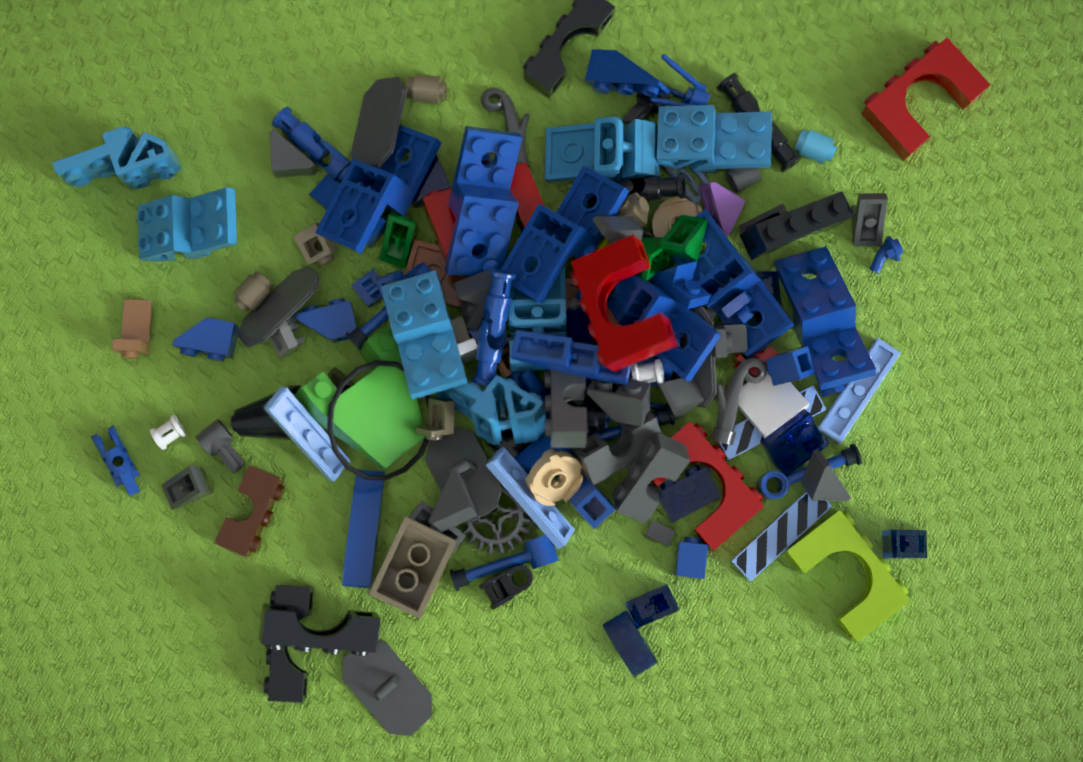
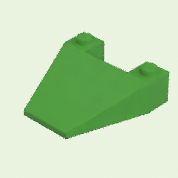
M385 326L366 340L361 346V350L357 349L367 363L383 360L402 364L398 344L388 326ZM377 365L371 367L373 370L371 373L340 394L334 406L332 429L336 437L382 469H385L425 438L426 435L416 433V427L424 425L417 398L412 399L405 372L397 367ZM322 372L304 385L294 397L315 421L327 430L329 404L337 388L325 372Z

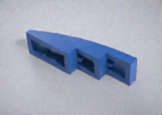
M516 330L510 355L511 359L542 368L623 385L628 384L631 365L615 372L603 366L597 356L596 351L599 349L597 345L576 343L572 338L520 330Z
M360 470L365 474L385 475V472ZM356 475L345 553L343 586L371 589L385 480H365Z

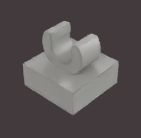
M286 321L269 337L279 358L290 355L305 340L304 337L295 338L292 333L299 327L298 324L288 325Z

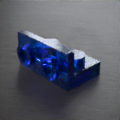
M803 409L762 440L761 444L771 463L785 476H789L810 460L814 450L818 448L822 451L827 447L829 441L819 432L811 414Z
M697 465L684 472L686 478L678 482L668 480L659 485L661 491L658 492L659 501L671 523L722 497L709 474L708 466L701 469Z

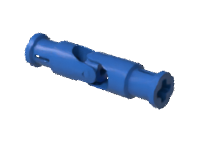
M289 107L283 108L273 119L272 126L280 128L289 136V140L296 147L307 152L310 158L335 181H342L351 161L331 144L323 140L310 125L297 119L291 113L292 110ZM331 154L332 160L330 165L322 160Z
M490 270L492 280L490 292L486 294L484 321L481 325L476 359H478L476 375L472 376V382L488 386L495 377L497 364L501 362L506 332L505 323L508 319L512 300L509 294L512 280L516 277L515 273L505 270ZM487 334L496 337L492 343L488 344Z

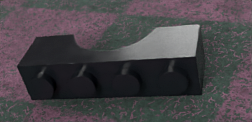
M574 0L572 4L573 9L568 15L563 14L555 26L557 29L553 35L550 36L548 34L542 40L539 46L541 50L535 57L531 55L523 66L524 80L550 99L566 78V68L560 57L562 48L569 40L576 36L592 35L598 37L615 13V6L607 0Z
M843 191L755 224L740 234V237L750 259L753 260L810 234H819L837 227L854 215Z
M276 585V590L271 591L270 604L291 605L298 621L312 615L314 587ZM283 646L280 650L267 648L266 665H270L269 677H265L264 694H268V701L295 703L306 701L308 672L293 662L288 646Z
M263 603L259 640L266 648L280 650L283 646H291L301 652H309L311 648L323 649V652L338 654L340 650L351 651L354 655L366 656L368 652H377L381 618L377 612L348 610L345 617L334 627L326 630H313L298 621L291 605Z

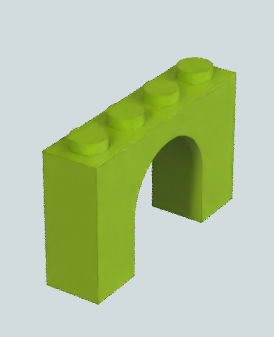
M837 510L792 543L783 553L799 574H805L825 557L837 551L847 552L861 562L867 579L864 593L854 604L835 618L850 640L858 643L911 600L906 595L909 592L906 586L899 579L894 580L890 575L889 571L891 568L881 556L877 558L872 552L873 545L864 534L859 535L855 530L854 526L856 523L847 512L842 513L841 510Z

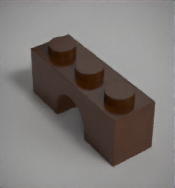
M249 465L238 491L251 498L254 505L253 513L247 520L241 522L226 517L214 544L245 557H251L252 553L256 554L263 540L260 534L264 527L268 528L273 519L274 512L271 509L275 501L279 502L284 494V479Z

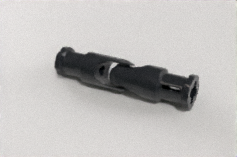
M736 73L729 75L717 86V90L719 92L722 91L732 103L731 108L735 113L760 112L757 99L751 91L745 90L738 81ZM731 87H733L736 90L738 95H735V93L731 90ZM772 119L771 154L781 165L780 170L784 173L802 159V156L795 154L787 143V137Z
M683 173L678 174L677 177L661 178L659 175L629 178L623 181L612 180L629 190L627 196L635 192L638 193L636 185L645 186L639 195L644 197L647 202L661 201L663 197L675 196L684 199L686 196V184ZM592 197L588 204L596 203L597 197Z

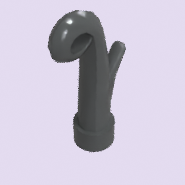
M498 88L486 89L481 95L482 106L489 111L503 108L506 132L520 133L522 136L516 165L526 162L529 167L528 154L525 149V137L530 115L526 113L519 123L518 114L510 96ZM495 97L499 101L497 103H491L489 101V98Z
M750 358L741 362L733 372L726 393H724L720 383L716 384L718 417L711 440L733 445L736 435L734 428L743 381L746 380L749 383L757 384L765 379L767 368L762 360ZM752 367H757L758 374L752 377L748 370Z

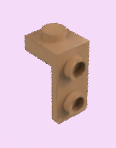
M124 300L121 339H113L112 350L121 354V358L138 359V355L149 356L153 306L150 300Z

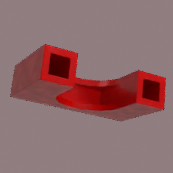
M948 37L940 43L935 40L924 50L926 55L918 60L915 57L904 67L906 72L898 77L895 74L884 84L886 89L878 94L875 91L864 101L866 106L861 112L862 116L903 161L930 138L929 134L911 116L906 107L905 94L910 85L922 81L938 84L963 110L991 86Z
M526 162L515 166L510 191L519 202L515 219L521 233L538 204L545 206ZM452 188L444 191L434 190L423 198L424 212L445 263L456 220L448 205Z
M634 234L571 261L574 272H571V277L575 286L580 288L582 297L579 298L583 311L589 315L591 323L588 324V329L593 339L597 340L599 349L596 352L603 366L615 372L678 346L670 321L662 313L655 314L628 326L612 324L607 315V299L613 287L620 281L651 268L643 243Z
M689 421L671 438L686 445L690 458L688 464L699 463L708 466L718 475L721 481L722 498L718 507L693 529V532L701 541L708 545V549L714 551L765 506L760 502L763 500L760 493L754 487L748 488L742 481L745 477L734 465L730 467L724 461L726 457L724 452L716 444L711 446L705 439L708 435L698 423L693 425ZM656 478L651 483L658 487L667 478Z

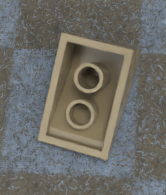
M405 516L369 595L421 619L435 592L457 540Z

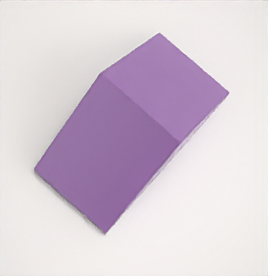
M716 182L698 185L704 208L709 211L726 236L730 235L746 200Z

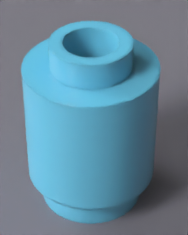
M803 129L794 150L799 151L801 156L824 164L825 160L831 162L837 146L833 145V138L811 129L810 131Z

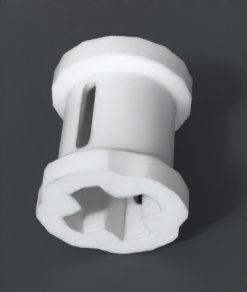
M656 359L653 363L641 365L634 363L631 365L633 379L648 383H664L661 359Z
M174 414L163 425L149 430L154 441L163 451L167 449V445L180 436L183 438L187 436L185 428ZM173 429V431H172L171 433H169L168 435H166V436L163 435V434L166 433L167 431Z

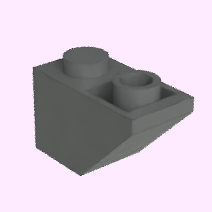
M592 379L587 389V394L615 422L642 427L650 411L651 383L628 379V384L623 385Z

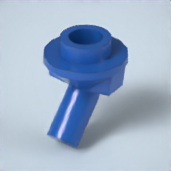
M891 236L886 237L884 244L876 253L869 268L871 271L880 273L886 258L897 262L900 261L903 249L897 238L893 240Z

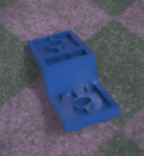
M399 125L394 152L380 168L356 159L352 160L315 233L362 254L384 209L405 216L442 142L435 137ZM411 153L410 158L402 163L404 155ZM355 213L353 221L347 224L349 215Z
M471 126L465 127L448 204L456 220L444 269L447 274L470 277L489 269L501 270L504 265L519 204L510 191L522 141L520 133ZM488 152L495 154V158L491 163H481L484 154ZM484 244L485 249L482 253L478 255L471 253L475 245Z
M583 166L556 213L538 204L501 270L516 274L511 286L542 304L570 255L578 259L594 252L600 243L603 234L592 219L596 216H615L629 190ZM596 196V204L594 205V207L588 209V201L592 197ZM537 259V268L529 272L530 263Z
M704 209L696 217L707 219V228L703 242H706L707 248L703 254L699 255L692 280L699 283L704 290L711 294L706 306L709 309L716 310V314L723 323L746 325L747 351L744 353L748 358H752L795 324L749 261L739 254L709 211ZM672 257L677 265L694 262ZM746 290L752 298L746 306L752 314L760 312L762 321L757 326H750L749 320L743 323L736 313L728 318L721 309Z
M827 246L775 260L774 268L793 307L794 332L800 345L808 346L816 372L814 375L821 390L875 376L876 367L855 327L856 304ZM814 274L816 277L814 279H807L803 276ZM836 355H841L846 359L844 361L837 362L833 360L832 357Z
M637 274L617 283L614 286L613 294L607 299V306L621 326L634 324L658 313H662L669 319L678 346L656 354V356L686 381L692 380L722 335L691 309H686L662 288L647 283ZM580 290L575 296L578 300L582 297ZM686 334L688 336V344L685 348L681 349L680 339Z

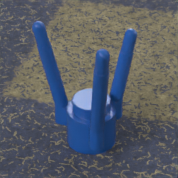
M663 54L661 58L690 82L694 88L688 87L686 92L683 93L665 86L671 95L681 98L682 102L658 97H651L650 101L667 106L707 105L710 93L705 91L707 86L698 82L676 62Z

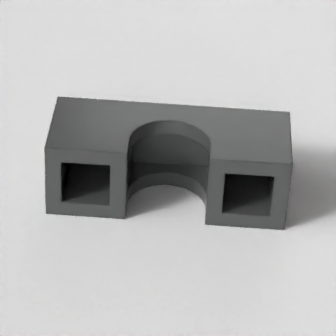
M555 370L545 371L544 388L550 389V395H545V412H550V419H545V436H551V448H586V407H572L567 404V402L572 400H584L585 377Z
M649 412L642 427L620 423L622 433L619 440L613 445L608 446L601 438L593 434L586 439V448H571L574 457L582 466L581 474L595 485L637 461L642 454L646 442L651 441L656 432L661 434L654 415Z
M656 432L652 440L647 441L644 445L639 459L630 465L623 482L615 487L613 498L616 511L646 524L660 504L656 487L649 483L661 477L674 482L677 480L690 462L686 445Z

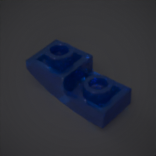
M625 610L602 625L633 677L659 663L628 611Z

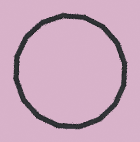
M375 360L356 367L339 383L329 404L327 432L333 453L348 471L365 480H388L407 472L422 457L429 442L425 437L418 453L403 468L387 475L365 474L350 466L337 448L332 429L334 406L343 387L359 372L377 365L397 367L404 371L403 365L399 362ZM426 395V396H425L427 408H428V403H429L430 395Z

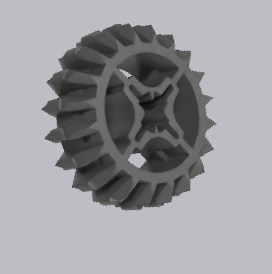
M503 487L501 494L510 497L517 508L503 509L497 505L498 512L502 511L503 514L510 513L499 518L498 531H496V525L492 524L493 520L489 522L487 518L481 519L490 515L492 511L473 522L465 521L458 524H467L468 528L461 531L465 535L470 532L473 535L467 542L471 545L476 539L480 542L477 545V550L479 551L483 549L484 544H487L488 554L493 553V546H498L500 554L504 553L503 544L506 543L509 549L513 550L514 545L511 541L514 538L520 544L523 542V539L518 535L520 531L524 534H529L530 532L529 529L523 527V524H532L533 522L531 518H524L525 510ZM519 516L518 524L514 531L503 538V522L506 519ZM473 524H490L495 540L481 536Z

